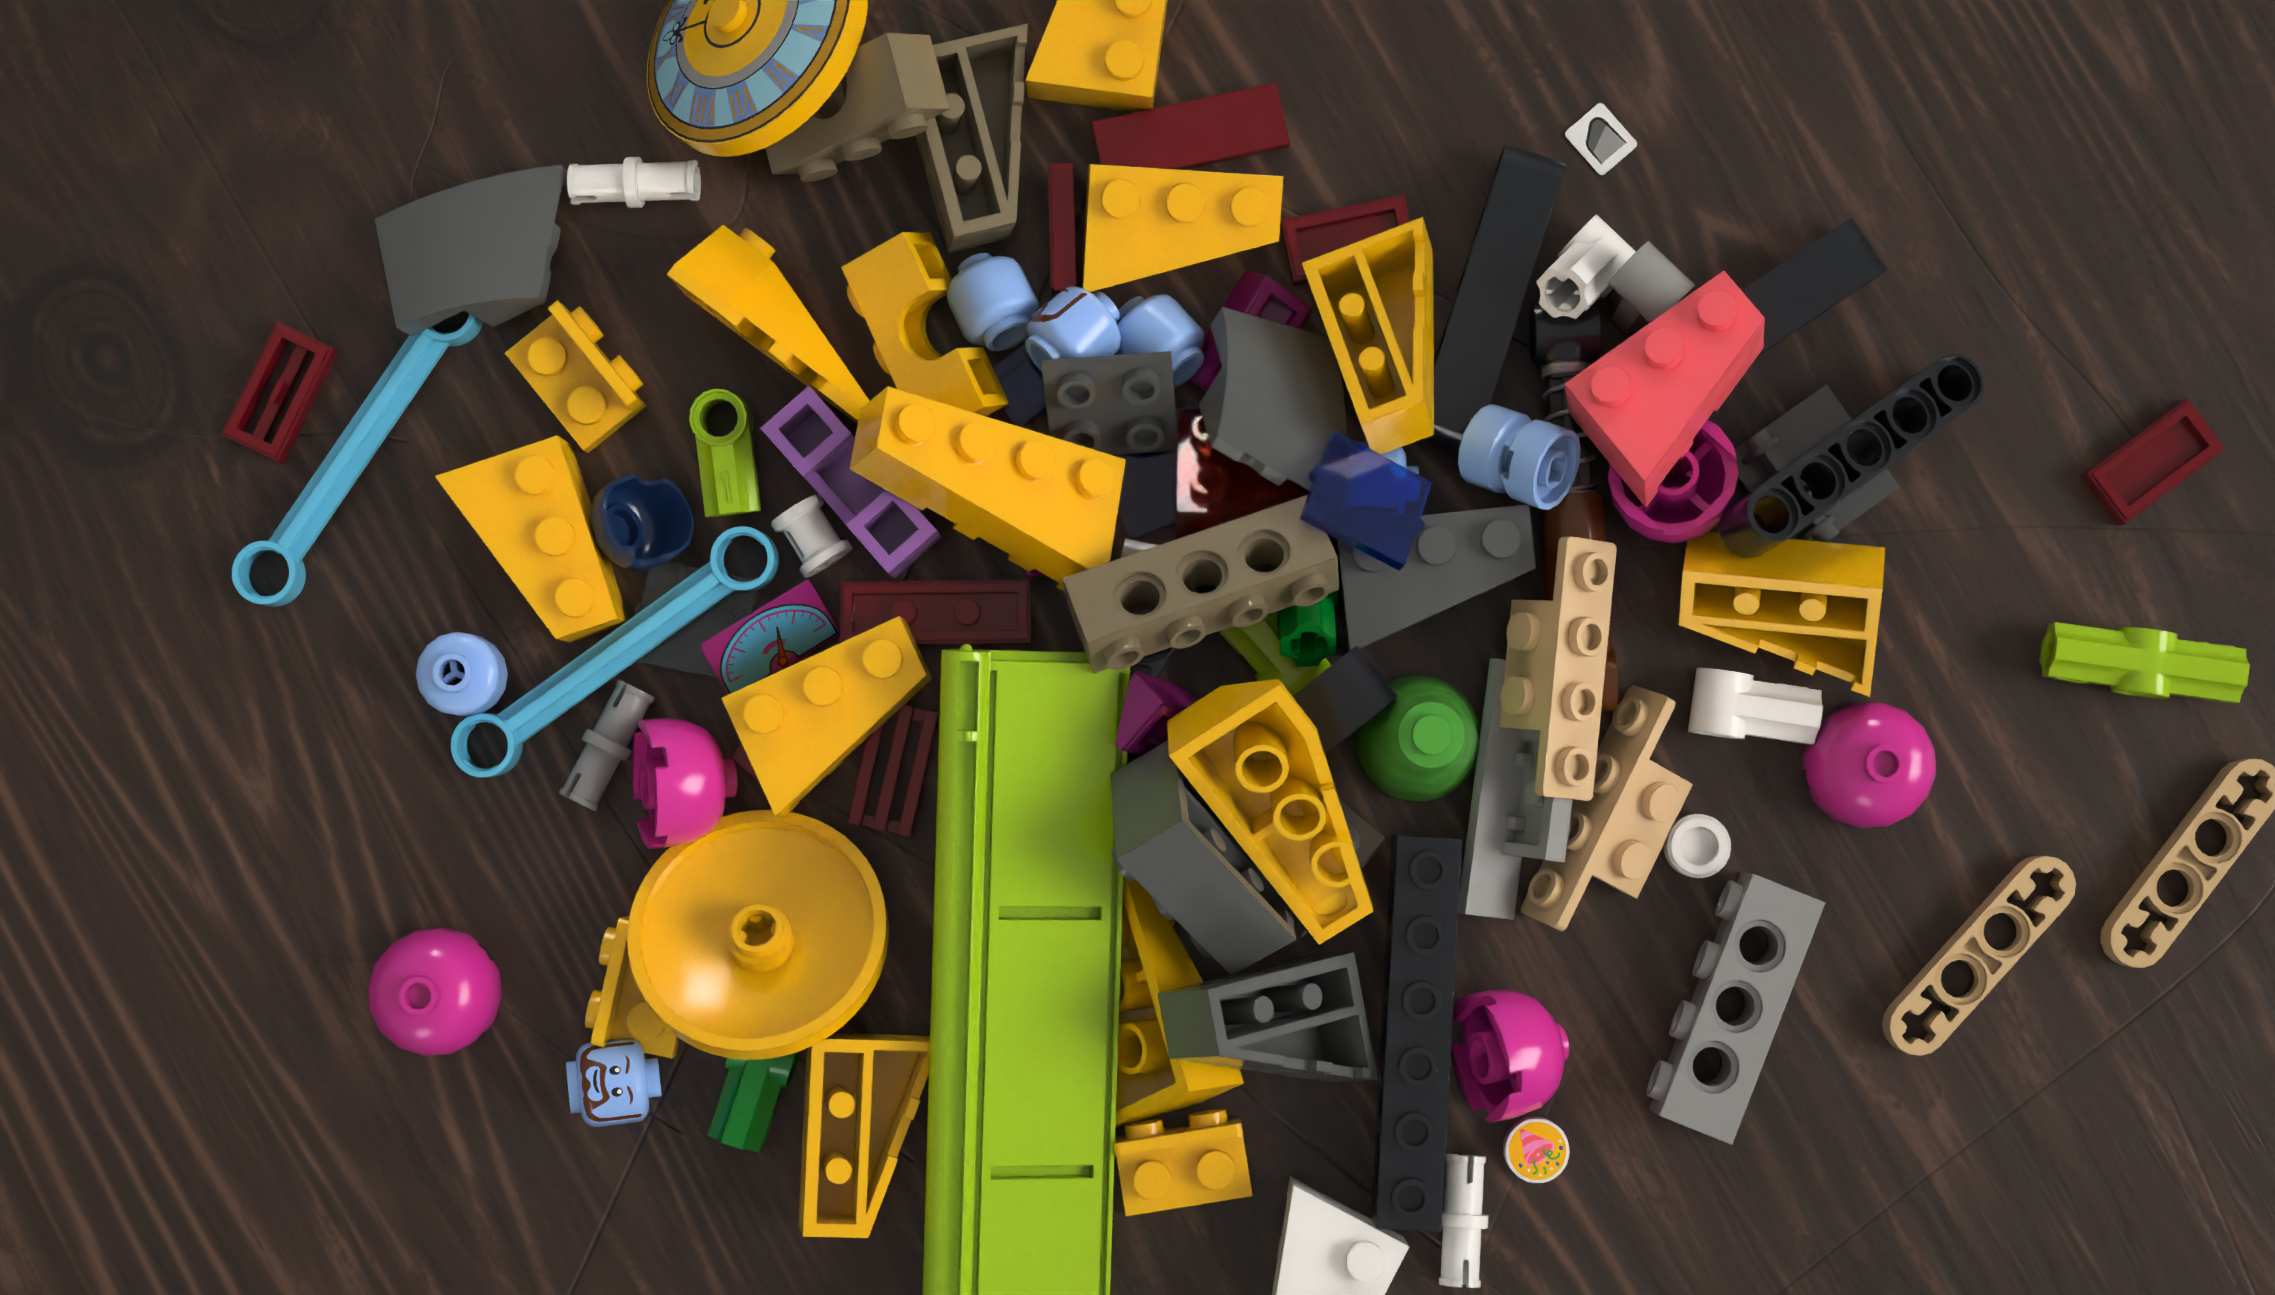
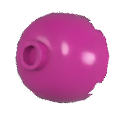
M1709 420L1705 422L1694 437L1693 445L1682 460L1680 458L1677 460L1658 486L1657 494L1647 507L1642 504L1611 464L1608 473V483L1613 504L1628 526L1650 540L1673 544L1699 539L1717 527L1723 513L1735 500L1739 479L1734 445L1721 428Z
M1880 701L1851 703L1826 714L1821 720V726L1816 735L1815 743L1812 745L1806 744L1802 755L1803 770H1806V780L1811 789L1809 792L1814 803L1833 820L1856 828L1888 827L1909 817L1929 796L1936 776L1935 749L1925 728L1906 711Z
M681 719L639 720L637 724L642 732H634L631 770L633 799L641 800L644 809L648 810L649 818L637 819L642 841L649 849L675 847L695 842L708 834L723 816L725 797L736 796L737 771L734 760L732 758H722L717 740L701 726Z
M446 927L414 931L393 942L375 963L367 987L369 1012L380 1033L400 1049L423 1056L455 1053L475 1042L495 1021L502 992L500 972L494 960H490L486 951L478 945L480 943L469 934Z
M1510 989L1488 990L1468 994L1458 999L1453 1010V1024L1462 1022L1461 1036L1463 1045L1458 1042L1452 1043L1451 1057L1457 1081L1470 1107L1474 1111L1486 1109L1489 1115L1484 1120L1489 1123L1512 1119L1541 1108L1556 1092L1563 1076L1565 1060L1569 1055L1568 1038L1563 1027L1555 1022L1553 1016L1537 999Z

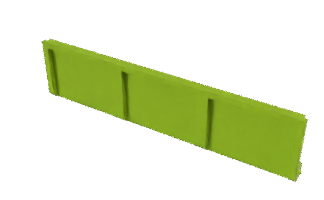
M963 644L960 649L941 650L922 1295H1110L1115 1157L1113 1143H1115L1123 907V875L1117 868L1112 856L1115 836L1111 773L1127 764V752L1120 750L1115 745V740L1130 682V667L1121 670L1109 668L1093 674L1085 652L972 649L969 644Z

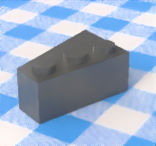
M1529 505L1336 524L1331 532L1333 548L1338 557V597L1344 653H1348L1356 645L1359 649H1363L1536 569Z
M1168 740L1111 773L1115 836L1112 856L1117 868L1127 880H1137L1151 894L1159 912L1168 920L1175 919L1190 934L1195 947L1205 958L1213 957L1232 976L1296 940L1293 911L1169 757Z
M1354 952L1303 956L1236 973L1232 976L1228 975L1157 993L1169 1059L1324 1082L1378 1080Z

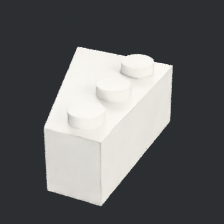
M1290 1176L1272 1295H1385L1409 1249V1245L1405 1238L1391 1229L1376 1228L1370 1218Z

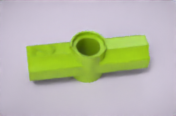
M2059 622L2048 624L2047 632L2042 639L2039 660L2042 668V677L2053 678V680L2110 686L2111 692L2138 697L2167 699L2170 698V695L2225 703H2240L2241 695L2248 684L2250 664L2247 661L2246 649L2237 648L2231 645L2209 644V642L2177 639L2178 634L2168 631L2137 627H2119L2118 631Z

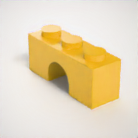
M902 232L841 267L849 284L847 286L849 301L855 311L865 318L875 340L873 344L875 357L882 369L891 375L898 390L983 416H988L1009 404L983 347L956 348L943 356L929 342L926 333L928 312L937 300L946 296V292L949 290L948 286L952 280L930 232Z

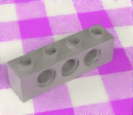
M1741 872L1737 883L1731 880L1727 882L1716 907V916L1723 919L1714 942L1706 940L1703 943L1694 963L1692 975L1700 979L1691 1002L1681 1001L1671 1022L1669 1035L1676 1038L1669 1059L1667 1062L1659 1060L1650 1076L1646 1089V1096L1653 1098L1649 1108L1650 1111L1728 1144H1733L1826 902L1753 873ZM1757 926L1765 933L1768 947L1761 959L1749 963L1743 958L1739 943L1746 930ZM1737 987L1744 996V1010L1737 1019L1731 1022H1724L1717 1014V998L1725 989ZM1714 1047L1718 1050L1722 1059L1721 1070L1712 1080L1700 1082L1693 1073L1694 1058L1701 1050Z

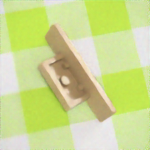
M1572 536L1561 537L1558 542L1553 601H1511L1510 620L1507 626L1508 643L1504 684L1500 694L1501 715L1499 727L1540 731L1535 779V794L1537 796L1590 801L1593 797L1617 552L1616 545L1611 542Z
M1631 685L1627 689L1622 701L1617 705L1613 713L1612 722L1597 750L1593 797L1590 801L1574 799L1572 801L1570 832L1567 840L1565 862L1543 861L1538 873L1535 874L1529 884L1528 893L1520 908L1521 913L1561 932L1564 931L1591 877L1604 882L1622 893L1636 899L1638 898L1693 785L1650 760L1655 746L1675 708L1676 703L1674 700L1663 694L1635 685Z

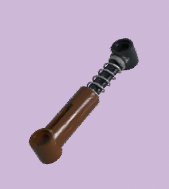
M1539 301L1531 302L1529 306L1528 338L1532 364L1542 368L1541 377L1544 378V381L1548 382V390L1542 395V398L1549 402V416L1544 421H1549V423L1574 431L1579 438L1581 448L1579 468L1568 494L1557 506L1549 510L1541 509L1546 600L1553 601L1559 539L1565 536L1606 542L1604 494L1591 490V487H1594L1597 483L1590 479V461H1593L1596 457L1589 455V438L1568 413L1565 383L1599 359L1601 324L1597 301L1577 319L1569 316L1553 318L1540 306ZM1610 625L1601 712L1615 711L1618 702V671L1615 652L1611 647Z

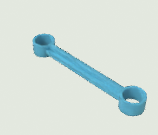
M469 314L466 323L455 332L440 333L431 326L413 336L409 335L268 541H257L247 545L236 556L232 566V580L236 590L242 597L256 604L278 607L292 602L301 593L306 580V570L302 561L304 556L449 346L466 344L474 339L481 330L483 321ZM274 551L278 554L281 553L288 563V581L278 593L271 596H260L250 583L249 572L251 565L264 552Z
M746 526L733 527L723 532L712 546L710 561L500 713L474 714L461 721L455 728L451 738V753L455 763L465 773L475 777H495L509 772L518 763L522 755L523 742L734 590L752 592L767 586L773 580L779 568V552L773 540L765 533ZM743 535L755 538L765 546L767 551V565L764 572L759 578L747 582L731 579L727 575L728 572L724 566V554L727 547L733 542V539ZM481 722H488L498 726L505 733L508 741V750L504 760L499 765L497 764L486 769L475 765L467 751L469 734Z

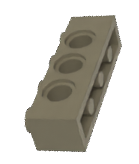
M1310 494L1062 578L1068 609L1093 674L1109 668L1113 670L1129 668L1141 661L1144 656L1171 647L1182 649L1193 646L1206 635L1232 626L1239 628L1252 626L1263 620L1267 614L1293 605L1310 606L1323 600L1329 593L1339 590L1338 557ZM1265 564L1278 567L1270 572H1257L1253 570L1257 566ZM1202 585L1216 587V589L1208 593L1192 592L1194 588ZM1140 606L1155 608L1143 615L1129 613L1134 608Z

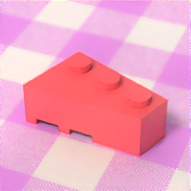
M1724 270L1565 383L1568 413L1645 507L1658 492V486L1679 458L1682 460L1691 448L1694 437L1713 411H1718L1764 348L1765 317Z

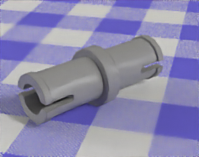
M619 679L593 731L588 728L586 729L581 740L587 743L564 787H561L559 794L595 812L621 760L628 761L632 751L627 747L638 728L637 723L639 720H642L650 703L652 704L655 699L653 696Z

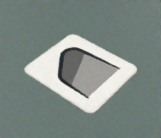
M1598 103L1565 132L1566 138L1599 175L1606 174L1637 147L1636 140L1603 103Z

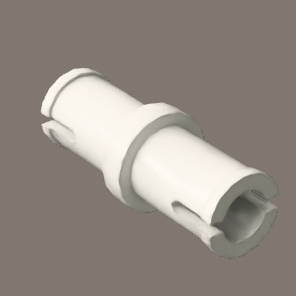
M626 157L623 164H570L567 171L568 195L571 198L572 205L626 202L629 208H642L645 201H698L701 194L700 169L697 167L698 162L695 159L683 162L643 163L640 157Z
M1446 1154L1444 1210L1442 1212L1441 1276L1439 1277V1285L1451 1287L1466 1285L1468 1288H1479L1481 1286V1280H1479L1481 1229H1488V1215L1482 1214L1484 1163H1486V1156Z

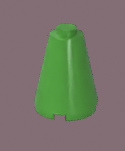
M1410 675L1388 682L1387 684L1398 697L1355 731V747L1360 767L1377 788L1394 798L1412 802H1426L1447 796L1458 789L1469 778L1476 766L1481 726L1474 707L1467 697L1455 686L1436 677Z

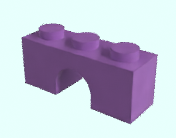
M810 386L806 387L760 428L894 579L942 538L917 507L849 469L855 438Z

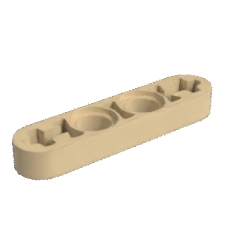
M2239 759L2228 763L2219 771L2105 921L2101 929L2100 942L2105 954L2113 962L2121 966L2145 968L2154 965L2163 957L2275 810V767L2262 759ZM2258 775L2259 778L2256 781L2255 787L2262 793L2260 798L2244 799L2233 811V814L2244 817L2242 824L2234 815L2216 808L2218 801L2221 805H2234L2241 796L2244 788L2237 782L2239 776ZM2209 819L2219 822L2226 833V844L2223 850L2214 856L2202 853L2195 841V833L2198 826ZM2174 869L2186 878L2188 893L2185 900L2179 905L2170 907L2160 900L2157 894V882L2162 874ZM2141 902L2150 911L2167 917L2168 920L2165 925L2161 921L2150 920L2143 929L2140 937L2147 944L2143 951L2130 949L2125 952L2123 950L2128 941L2121 934L2125 926L2138 928L2150 915L2149 912L2139 909Z
M2036 855L2025 858L2012 869L1889 1005L1883 1016L1882 1028L1884 1036L1891 1046L1907 1054L1922 1056L1934 1052L1948 1039L2070 904L2075 895L2076 881L2074 873L2067 863L2056 857ZM2033 871L2037 873H2049L2052 871L2055 876L2049 884L2056 892L2052 898L2038 895L2026 906V910L2036 914V917L2031 922L2027 914L2017 906L2008 903L2007 898L2012 894L2015 900L2024 901L2036 887L2035 882L2030 878ZM1998 913H2004L2011 917L2017 930L2013 943L2002 950L1992 948L1984 936V926L1987 920ZM1962 960L1973 971V985L1965 995L1952 997L1942 987L1941 974L1945 966L1950 962ZM1927 988L1935 1000L1949 1006L1951 1011L1945 1016L1942 1011L1933 1009L1922 1023L1924 1029L1928 1032L1926 1037L1920 1039L1910 1036L1904 1040L1902 1035L1905 1033L1907 1026L1901 1018L1906 1012L1920 1015L1927 1009L1932 1002L1921 997V993Z

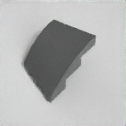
M563 165L536 167L471 181L433 193L375 218L396 328L413 336L462 311H466L488 325L496 327L545 303L552 275L550 261L557 250L561 229L555 223L561 189L567 188L568 169Z
M1221 307L1210 327L1222 368L1199 403L1211 447L1237 462L1249 465L1259 475L1278 486L1287 478L1319 496V510L1328 515L1336 516L1344 501L1347 430L1341 374L1329 337Z

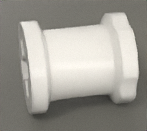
M812 495L798 502L771 522L775 532H784L803 564L799 570L804 578L823 571L846 556L853 549L847 539H839L821 510L824 501L820 495Z

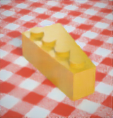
M1057 0L1025 79L1028 98L1128 112L1153 109L1168 0Z
M887 386L860 409L849 469L920 510L926 507L953 522V529L973 540L980 537L1008 553L1007 559L1029 572L1036 569L1057 581L1056 587L1065 592L1062 578L1110 562L1126 459Z

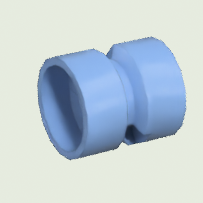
M1489 404L1475 414L1463 434L1458 456L1460 475L1467 483L1495 493L1504 494L1506 492L1512 499L1539 509L1549 510L1563 500L1575 481L1580 464V442L1578 436L1572 430L1543 420L1535 419L1532 421L1526 414L1499 405Z

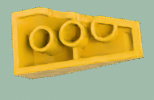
M722 225L673 265L667 275L689 299L805 386H810L817 395L858 424L860 409L869 402V399L778 267L770 260L775 252L773 247L746 227L738 236L725 225Z
M1279 679L1220 686L1167 720L1169 757L1319 945L1373 912L1372 902L1317 728Z
M1124 876L1115 1128L1204 1102L1244 1084L1240 1069L1169 1059L1157 993L1201 983L1203 980L1170 921L1157 909L1151 894L1137 880L1129 881Z

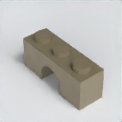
M885 33L859 46L845 73L847 79L846 98L844 97L840 82L826 102L804 124L780 141L765 148L772 174H799L802 182L818 181L831 177L838 172L836 164L844 160L855 161L872 157L882 151L881 142L890 138L903 139L918 135L928 129L927 120L950 110L930 35Z

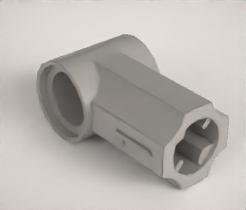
M1648 241L1628 259L1608 282L1614 289L1610 296L1613 303V313L1610 319L1626 334L1631 331H1639L1687 297L1696 285Z

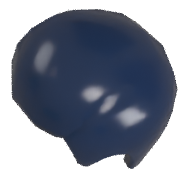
M637 473L614 479L612 483L605 485L594 496L589 521L595 545L599 551L618 566L636 571L652 570L675 558L690 547L695 529L690 502L673 481L668 478L643 480L638 478Z

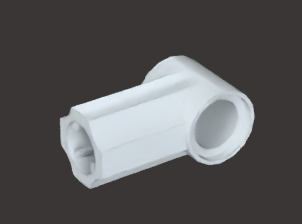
M1596 214L1557 255L1559 258L1536 281L1540 289V306L1553 318L1569 316L1577 319L1600 297L1604 299L1612 291L1613 288L1608 282L1636 251Z
M1712 668L1696 669L1688 732L1731 739H1745V735L1808 745L1815 743L1816 735L1821 726L1823 712L1822 690L1782 683L1754 681V675Z

